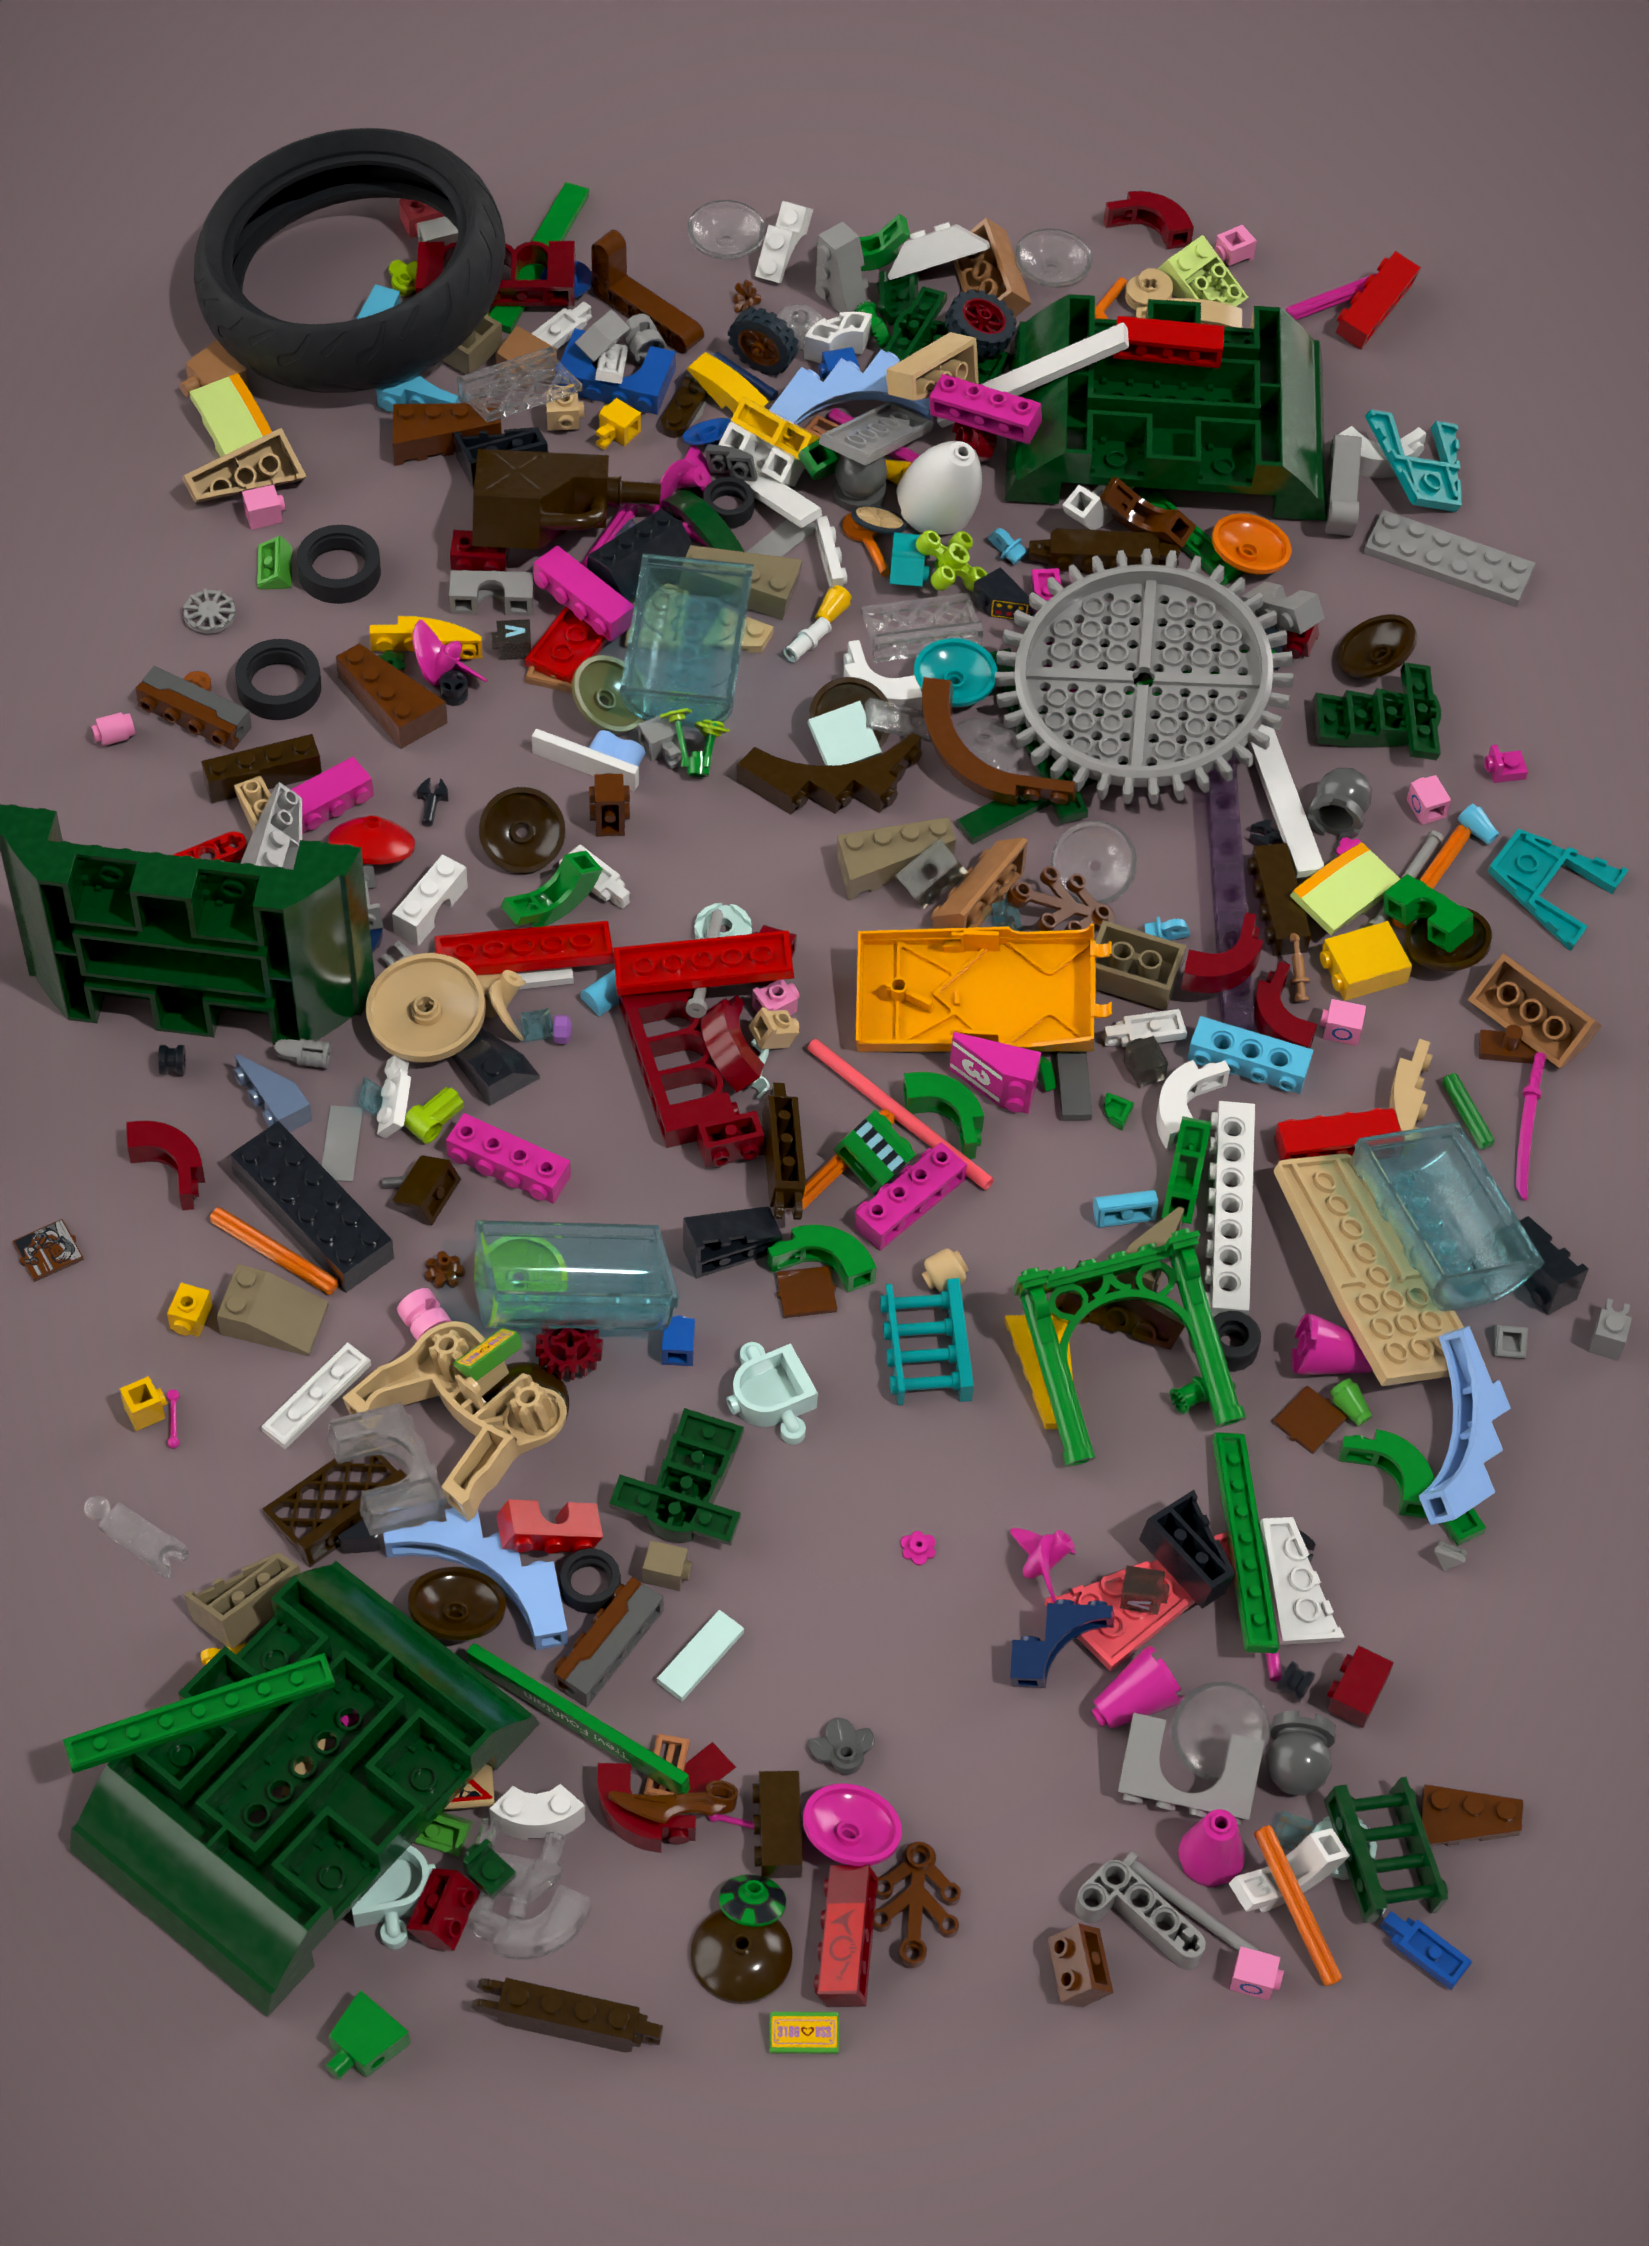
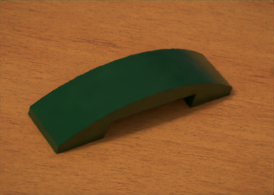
M682 490L662 500V505L672 516L678 520L684 519L709 548L744 552L741 544L724 520L697 495L687 490Z

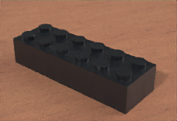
M279 1121L230 1154L233 1174L325 1272L338 1279V1284L345 1293L394 1259L392 1239Z

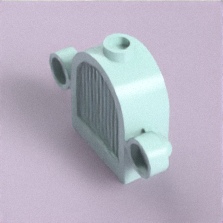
M748 1342L744 1344L740 1350L742 1366L737 1370L733 1381V1395L726 1397L731 1413L733 1415L738 1414L745 1422L758 1427H771L781 1423L780 1436L782 1440L791 1445L799 1444L805 1438L806 1426L804 1421L797 1416L817 1408L818 1392L791 1343L766 1354L764 1348L759 1343Z
M409 1846L352 1908L355 1928L385 1922L380 1930L382 1943L389 1949L402 1948L408 1941V1930L406 1929V1924L399 1919L412 1916L430 1873L435 1868V1863L427 1864L422 1853L416 1848Z

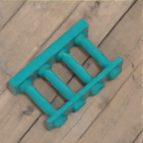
M960 1278L947 1279V1291H941V1294L894 1297L892 1284H886L885 1295H880L881 1314L886 1313L887 1322H883L884 1341H890V1349H886V1362L888 1368L893 1367L894 1376L889 1377L890 1394L896 1395L897 1405H904L905 1391L952 1388L953 1391L958 1390L959 1402L972 1401L974 1383ZM942 1307V1310L947 1309L948 1318H944V1321L897 1324L895 1310ZM943 1333L946 1336H951L952 1345H948V1348L900 1351L899 1336ZM949 1360V1363H954L955 1372H951V1375L904 1378L902 1363Z

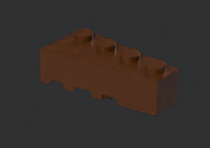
M501 403L393 404L394 466L403 465L405 460L415 458L417 462L428 460L427 456L443 453V456L453 455L455 452L454 432H462V436L479 435V431L486 430L488 435L502 434Z
M360 643L336 656L338 678L400 749L448 723L446 701Z

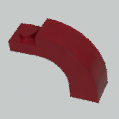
M1128 191L1127 199L1106 202L1104 215L1106 228L1132 224L1148 226L1160 234L1166 250L1186 247L1192 242L1194 227L1189 215L1178 203L1168 197L1147 191Z
M1245 912L1239 941L1230 950L1211 954L1189 949L1181 990L1196 993H1218L1230 990L1248 979L1258 965L1263 940L1258 939L1260 927L1255 926L1257 915Z
M1279 961L1276 971L1270 970L1266 981L1259 979L1253 1004V1017L1259 1034L1310 1049L1318 1024L1300 1019L1292 1015L1284 1007L1281 1001V994L1287 982L1290 964Z
M738 995L729 1001L727 998L721 1000L701 1017V1029L706 1047L715 1065L736 1092L759 1079L765 1065L750 1048L742 1034L739 1017L745 1003Z
M147 1120L126 1122L127 1148L130 1163L159 1162L170 1166L178 1174L182 1210H193L194 1197H199V1183H205L201 1156L193 1141L179 1129L162 1122Z
M598 1763L597 1788L599 1806L605 1821L621 1839L637 1848L659 1853L662 1850V1840H668L673 1844H685L688 1841H695V1815H676L669 1819L666 1824L637 1815L608 1798L610 1791L632 1794L631 1764Z

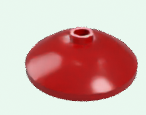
M373 815L358 817L344 822L334 828L328 836L329 844H349L354 847H361L363 864L380 865L396 863L410 857L415 850V839L407 829L388 819Z

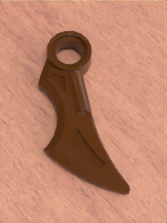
M716 1780L707 1784L705 1792L640 1795L610 1791L608 1798L637 1815L666 1824L669 1819L682 1813H701L709 1816L718 1813H731L735 1810L739 1792L735 1785L726 1781Z

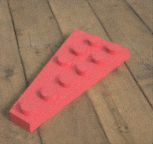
M1227 1532L1214 1536V1538L1219 1540L1231 1564ZM1158 1560L1137 1564L1102 1577V1580L1085 1587L1083 1585L1075 1587L1071 1592L1058 1597L1055 1595L1056 1600H1071L1075 1604L1088 1605L1089 1601H1103L1107 1605L1113 1606L1115 1615L1114 1628L1095 1629L1077 1637L1110 1672L1195 1603L1194 1599ZM1051 1597L1045 1599L1044 1605L1046 1607L1047 1603H1053ZM1128 1601L1151 1602V1604H1139L1149 1607V1610L1127 1603Z

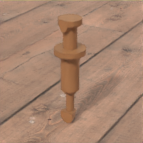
M1292 933L1290 935V942H1294L1295 950L1292 956L1294 979L1290 980V984L1296 985L1295 1002L1309 1001V996H1306L1305 984L1310 983V978L1305 975L1304 955L1300 953L1299 947L1300 937Z

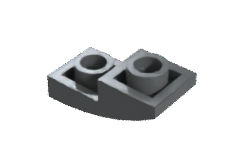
M707 445L704 451L710 473L730 474V477L742 479L743 481L757 480L753 455L732 447Z

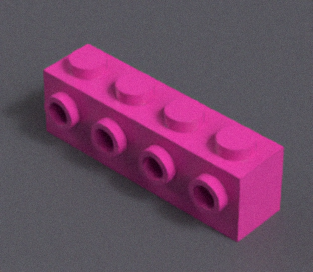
M945 374L941 375L929 396L930 413L933 416L1026 444H1030L1042 422L1041 403Z
M558 545L533 562V578L536 585L549 592L558 603L564 604L573 611L578 619L584 620L597 634L603 635L610 642L635 624V606Z
M463 1113L446 1139L447 1156L454 1162L473 1167L484 1176H493L511 1188L524 1190L537 1200H546L554 1204L571 1177L570 1160Z
M942 1142L933 1149L928 1148L921 1155L918 1162L913 1166H906L896 1180L891 1184H884L873 1199L869 1202L864 1201L858 1206L855 1211L854 1228L881 1251L965 1181L967 1164Z

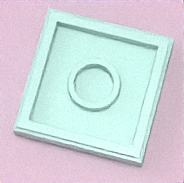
M860 701L811 718L807 722L825 765H843L860 762L880 755L882 752Z

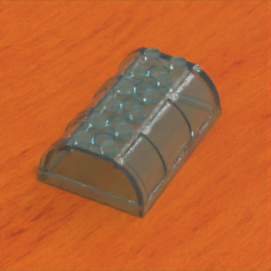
M643 553L620 688V697L631 713L647 721L669 711L685 708L692 709V713L685 716L686 720L681 721L682 726L696 728L694 726L695 722L704 719L723 723L730 717L734 706L753 579V564Z
M1459 1122L1363 1137L1357 1140L1355 1144L1356 1149L1352 1156L1353 1169L1358 1177L1365 1181L1375 1198L1376 1208L1382 1218L1391 1225L1403 1246L1405 1257L1410 1265L1420 1274L1429 1290V1297L1438 1310L1443 1312L1453 1311L1455 1309L1496 1302L1515 1291L1536 1270L1541 1269L1544 1264L1542 1257Z
M475 1221L474 1278L483 1327L581 1328L585 1330L592 1328L598 1330L641 1329L645 1331H665L668 1328L673 1310L678 1306L679 1297L659 1225Z

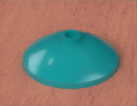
M947 638L929 644L918 654L914 663L913 673L921 692L924 677L951 680L954 689L952 707H963L982 701L992 692L995 687L997 666L992 655L981 645L966 639Z

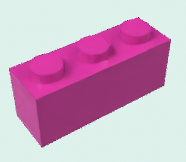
M354 756L291 789L302 797V834L318 828L322 823L342 815L346 810L365 803L374 796L372 778Z

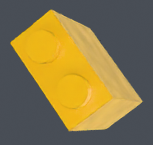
M1388 921L1327 938L1324 940L1322 952H1320V962L1324 969H1328L1333 987L1336 991L1340 992L1344 1001L1408 983L1412 964Z

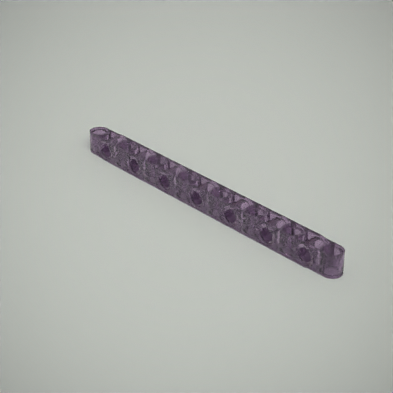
M1210 695L1209 697H1210V698H1216V697H1218V696H1216V695ZM1209 718V719H1207V720L1210 721V722H1213V721H1215L1216 719H1214V718ZM1209 741V742H1206L1205 744H1207V745H1213L1214 743L1211 742V741ZM1234 756L1227 761L1233 770L1232 780L1229 782L1216 769L1206 773L1209 777L1206 806L1216 953L1228 951L1237 944L1241 935L1245 912L1247 913L1236 757ZM1250 975L1240 985L1230 990L1219 992L1222 1023L1253 1032L1254 1007L1252 975Z

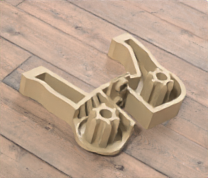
M451 1321L439 1324L428 1330L407 1353L390 1363L379 1366L343 1396L342 1399L349 1414L370 1432L377 1426L380 1417L388 1410L440 1396L451 1415L465 1429L476 1436L441 1486L448 1503L470 1521L476 1516L484 1496L498 1484L512 1462L519 1455L546 1444L556 1437L565 1423L567 1407L563 1398L557 1392L539 1386V1384L533 1382L530 1375L524 1373L519 1375L486 1403L482 1396L509 1374L506 1364L503 1361L477 1381L472 1377L467 1378L453 1363L483 1342L485 1338L473 1326L464 1322Z

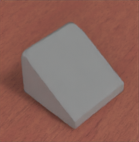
M1494 1325V1356L1526 1358L1528 1328Z

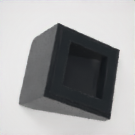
M361 1520L338 1536L342 1554L380 1550L378 1536L366 1520Z

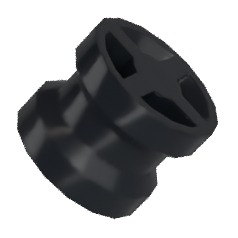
M456 670L445 672L439 680L441 699L446 701L447 705L459 706L468 698L467 677L464 673Z
M167 1045L159 1046L158 1066L160 1075H167L169 1072L185 1075V1045H178L176 1048H169Z
M1292 1661L1285 1670L1277 1689L1281 1692L1288 1691L1293 1694L1295 1700L1301 1702L1313 1682L1315 1673L1310 1670L1305 1672L1299 1669V1665Z

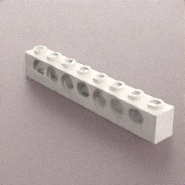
M1219 1101L1217 1112L1211 1113L1210 1120L1212 1122L1211 1130H1215V1137L1210 1138L1209 1155H1214V1163L1210 1162L1208 1180L1214 1182L1213 1188L1208 1190L1207 1206H1213L1212 1214L1208 1213L1206 1231L1212 1232V1239H1207L1206 1258H1211V1266H1206L1205 1284H1210V1292H1206V1296L1213 1317L1226 1311H1238L1246 1315L1249 1314L1255 1104ZM1225 1210H1230L1234 1213H1228ZM1224 1236H1230L1233 1239H1227ZM1223 1262H1229L1232 1265H1226ZM1221 1288H1228V1289H1230L1231 1291H1230V1292L1224 1291V1290L1221 1289Z

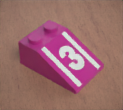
M954 1032L949 1070L999 1107L1006 1108L1011 1112L1029 1114L1037 1085L1041 1052Z

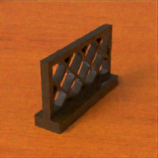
M364 1437L264 1507L262 1511L265 1517L300 1552L302 1560L309 1567H312L340 1547L339 1534L361 1520H366L371 1525L412 1496L413 1493L408 1476L401 1469L397 1470ZM364 1450L371 1456L369 1464L353 1463L354 1457ZM334 1471H346L344 1482L328 1481V1476ZM351 1472H368L366 1482H350ZM374 1472H387L390 1475L382 1482H372ZM309 1489H320L318 1500L302 1499L303 1493ZM326 1489L342 1490L340 1500H324ZM348 1490H364V1494L357 1500H346ZM283 1507H294L292 1518H279L275 1513ZM300 1508H316L315 1517L298 1518ZM322 1508H338V1513L330 1519H320ZM296 1526L312 1527V1531L300 1540L295 1535Z

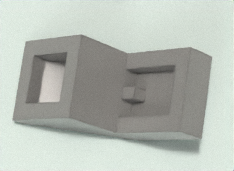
M611 309L597 320L575 342V345L594 363L610 346L613 347L630 330V327Z

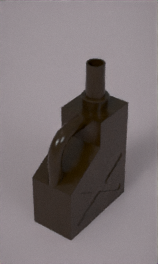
M478 449L473 492L472 546L540 549L568 530L606 528L607 507H618L620 509L621 504L660 505L661 483L622 481L621 476L608 477L609 455Z

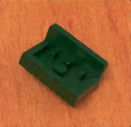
M885 270L880 272V282L877 283L880 301L877 302V307L882 317L885 316L890 325H894L897 317L904 310L910 308L919 293L918 278L915 272L889 280Z

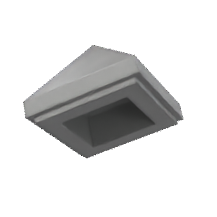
M1440 1540L1437 1541L1434 1550L1444 1571L1464 1563L1468 1553L1465 1549Z

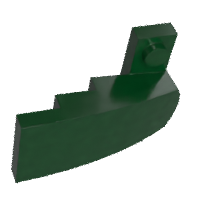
M923 286L910 308L904 310L897 317L893 326V336L883 351L893 353L902 361L948 334L949 328H946L945 322L936 320L947 301V293ZM1003 351L1000 354L996 352L994 356H988L987 354H983V356L977 355L979 384L1001 376L1010 361L1009 353Z
M1403 663L1400 668L1403 694L1376 688L1373 695L1346 690L1343 697L1316 693L1313 697V710L1317 743L1374 748L1409 746L1410 757L1437 761L1441 754L1438 726L1441 721L1442 710L1436 695L1433 693L1430 666Z
M684 1408L676 1433H673L666 1458L663 1459L656 1486L620 1474L609 1502L610 1507L648 1519L649 1528L657 1536L667 1541L678 1543L691 1542L695 1535H699L731 1546L741 1519V1513L713 1503L732 1464L744 1433V1427Z

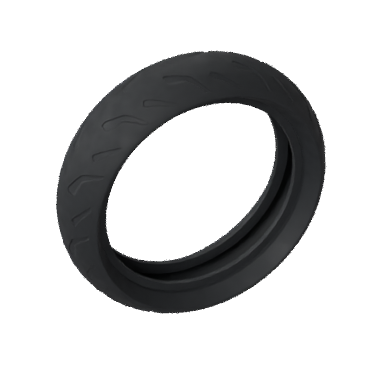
M352 128L321 133L295 141L264 156L237 176L217 199L205 219L194 255V282L197 301L212 334L224 349L240 364L261 377L284 386L310 392L349 393L379 388L405 380L437 364L464 343L479 326L495 299L503 277L506 255L504 227L494 198L480 176L466 162L443 146L418 135L391 129ZM367 198L416 200L442 213L458 230L454 252L447 266L436 280L404 302L367 317L329 324L292 323L268 315L253 305L243 294V282L247 268L254 254L263 243L301 217L335 204Z

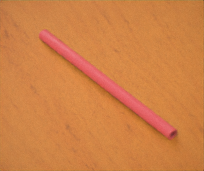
M816 1038L810 1042L807 1047L810 1053L881 1109H887L893 1113L896 1121L932 1149L941 1142L967 1164L966 1176L982 1189L987 1190L993 1184V1177Z

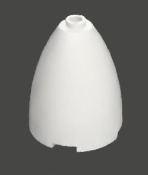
M949 441L931 447L916 458L903 474L896 489V495L902 510L901 515L910 526L921 533L926 530H933L939 535L951 533L954 535L968 525L978 506L982 489V468L977 453L967 443Z

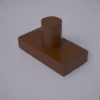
M1509 1025L1505 1031L1480 1030L1479 1059L1533 1064L1537 1051L1521 1040L1523 1030L1518 1025Z

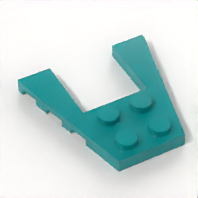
M1370 409L1365 418L1411 504L1456 512L1462 506L1461 480H1458L1457 472L1460 470V461L1457 460L1456 453L1459 450V440L1456 439L1458 424L1435 421L1430 427L1440 461L1405 456L1393 414Z
M1518 828L1492 862L1487 872L1568 950L1572 951L1588 926L1540 897L1563 865L1611 894L1620 885L1629 869L1622 867L1620 870L1607 865L1608 861L1595 857L1594 860L1577 854L1578 850L1570 847H1567V849L1552 845L1553 841Z

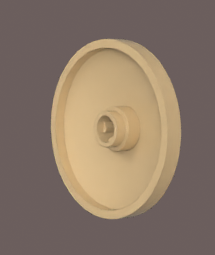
M437 953L411 955L391 964L376 978L370 988L366 1001L367 1021L371 1033L378 1044L390 1054L412 1062H434L460 1052L477 1036L486 1013L484 991L476 974L458 959Z

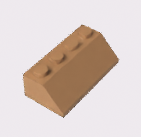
M986 217L970 232L987 240L990 248L953 260L964 293L967 290H974L975 292L983 290L988 295L994 294L997 296L996 299L999 301L1003 300L1007 304L1006 307L1008 309L1011 308L1014 313L1013 318H1015L1031 305V301L1006 230Z
M1024 837L1000 840L990 850L988 848L985 849L976 867L968 869L960 886H954L944 905H938L931 916L933 921L932 929L980 927L1004 899L1010 887L1023 876L1028 840Z
M1502 953L1468 999L1503 1027L1507 1028L1509 1025L1520 1026L1523 1030L1521 1040L1537 1052L1546 1054V1059L1560 1069L1583 1051L1602 1027V1024L1504 953Z

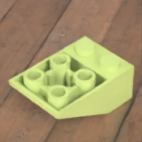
M1204 235L1173 255L1158 268V270L1165 272L1170 277L1173 283L1172 295L1176 298L1210 300L1236 307L1249 298Z

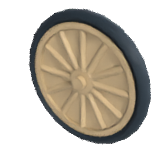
M863 505L855 507L851 512L852 519L857 524L873 532L894 535V533L904 532L907 527L905 520L901 516L885 508Z

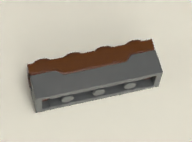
M154 666L135 688L138 706L144 711L161 716L171 724H178L188 729L192 734L201 735L218 746L234 750L252 728L250 711L159 667Z
M631 1577L626 1585L620 1584L612 1596L610 1605L606 1609L601 1608L593 1619V1626L587 1633L582 1632L573 1645L574 1650L568 1657L563 1656L554 1668L555 1687L587 1708L664 1611V1597L645 1584H641L634 1577Z

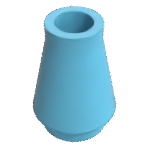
M1474 803L1469 805L1457 818L1461 825L1469 828L1471 834L1484 841L1487 845L1492 843L1500 834L1481 806L1477 807Z

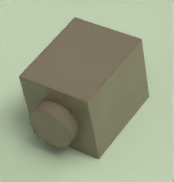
M651 1540L642 1568L643 1583L680 1591L683 1580L689 1581L693 1562L688 1561V1549Z

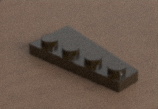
M1097 1280L1078 1285L1086 1291L1088 1303L1093 1300L1092 1294L1098 1292L1101 1288L1102 1281ZM1109 1287L1107 1294L1115 1292L1112 1288ZM1067 1293L1066 1295L1058 1296L1055 1300V1305L1060 1312L1075 1315L1081 1308L1082 1302L1078 1295ZM1121 1300L1106 1304L1092 1311L1081 1321L1083 1323L1090 1321L1105 1326L1104 1329L1115 1333L1119 1330L1132 1334V1338L1170 1350L1185 1328L1184 1324L1174 1313L1156 1303L1143 1300Z

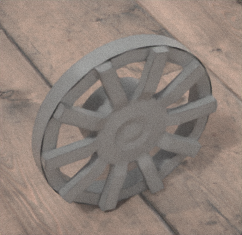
M203 589L201 592L190 595V598L183 606V615L185 622L191 629L200 633L211 634L228 628L235 619L236 609L232 597L223 593L222 590ZM219 598L223 599V601L217 603ZM226 604H229L231 608H221V607L224 606V605H226ZM188 610L198 611L188 615ZM221 613H230V615L226 619ZM199 616L200 619L197 624L191 620ZM219 620L223 622L219 625H214V623H216ZM203 622L206 624H210V626L206 627L201 625L203 624Z

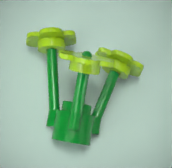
M685 708L661 714L660 719H669L670 723H675L682 757L681 767L687 768V775L708 777L715 738L730 732V729L725 728L724 724L719 721L704 719L695 722L694 726L700 729L699 731L706 736L704 752L692 751L691 756L688 757L681 721L686 720L685 716L692 713V709Z

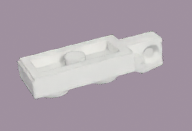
M583 301L573 310L563 308L531 334L558 349L571 338L575 328L584 329L587 321L592 318V307Z
M578 845L570 852L587 851L603 869L591 890L593 894L606 902L610 899L613 904L621 909L630 903V892L624 888L625 883L621 880L620 874L582 845Z
M1180 1009L1124 1016L1122 1021L1116 1022V1025L1104 1027L1102 1038L1105 1046H1119L1121 1044L1122 1047H1134L1186 1039L1187 1031Z
M395 1055L388 1059L384 1070L387 1078L381 1090L383 1099L377 1116V1121L379 1122L377 1135L383 1138H388L404 1126L411 1077L407 1075L409 1062Z

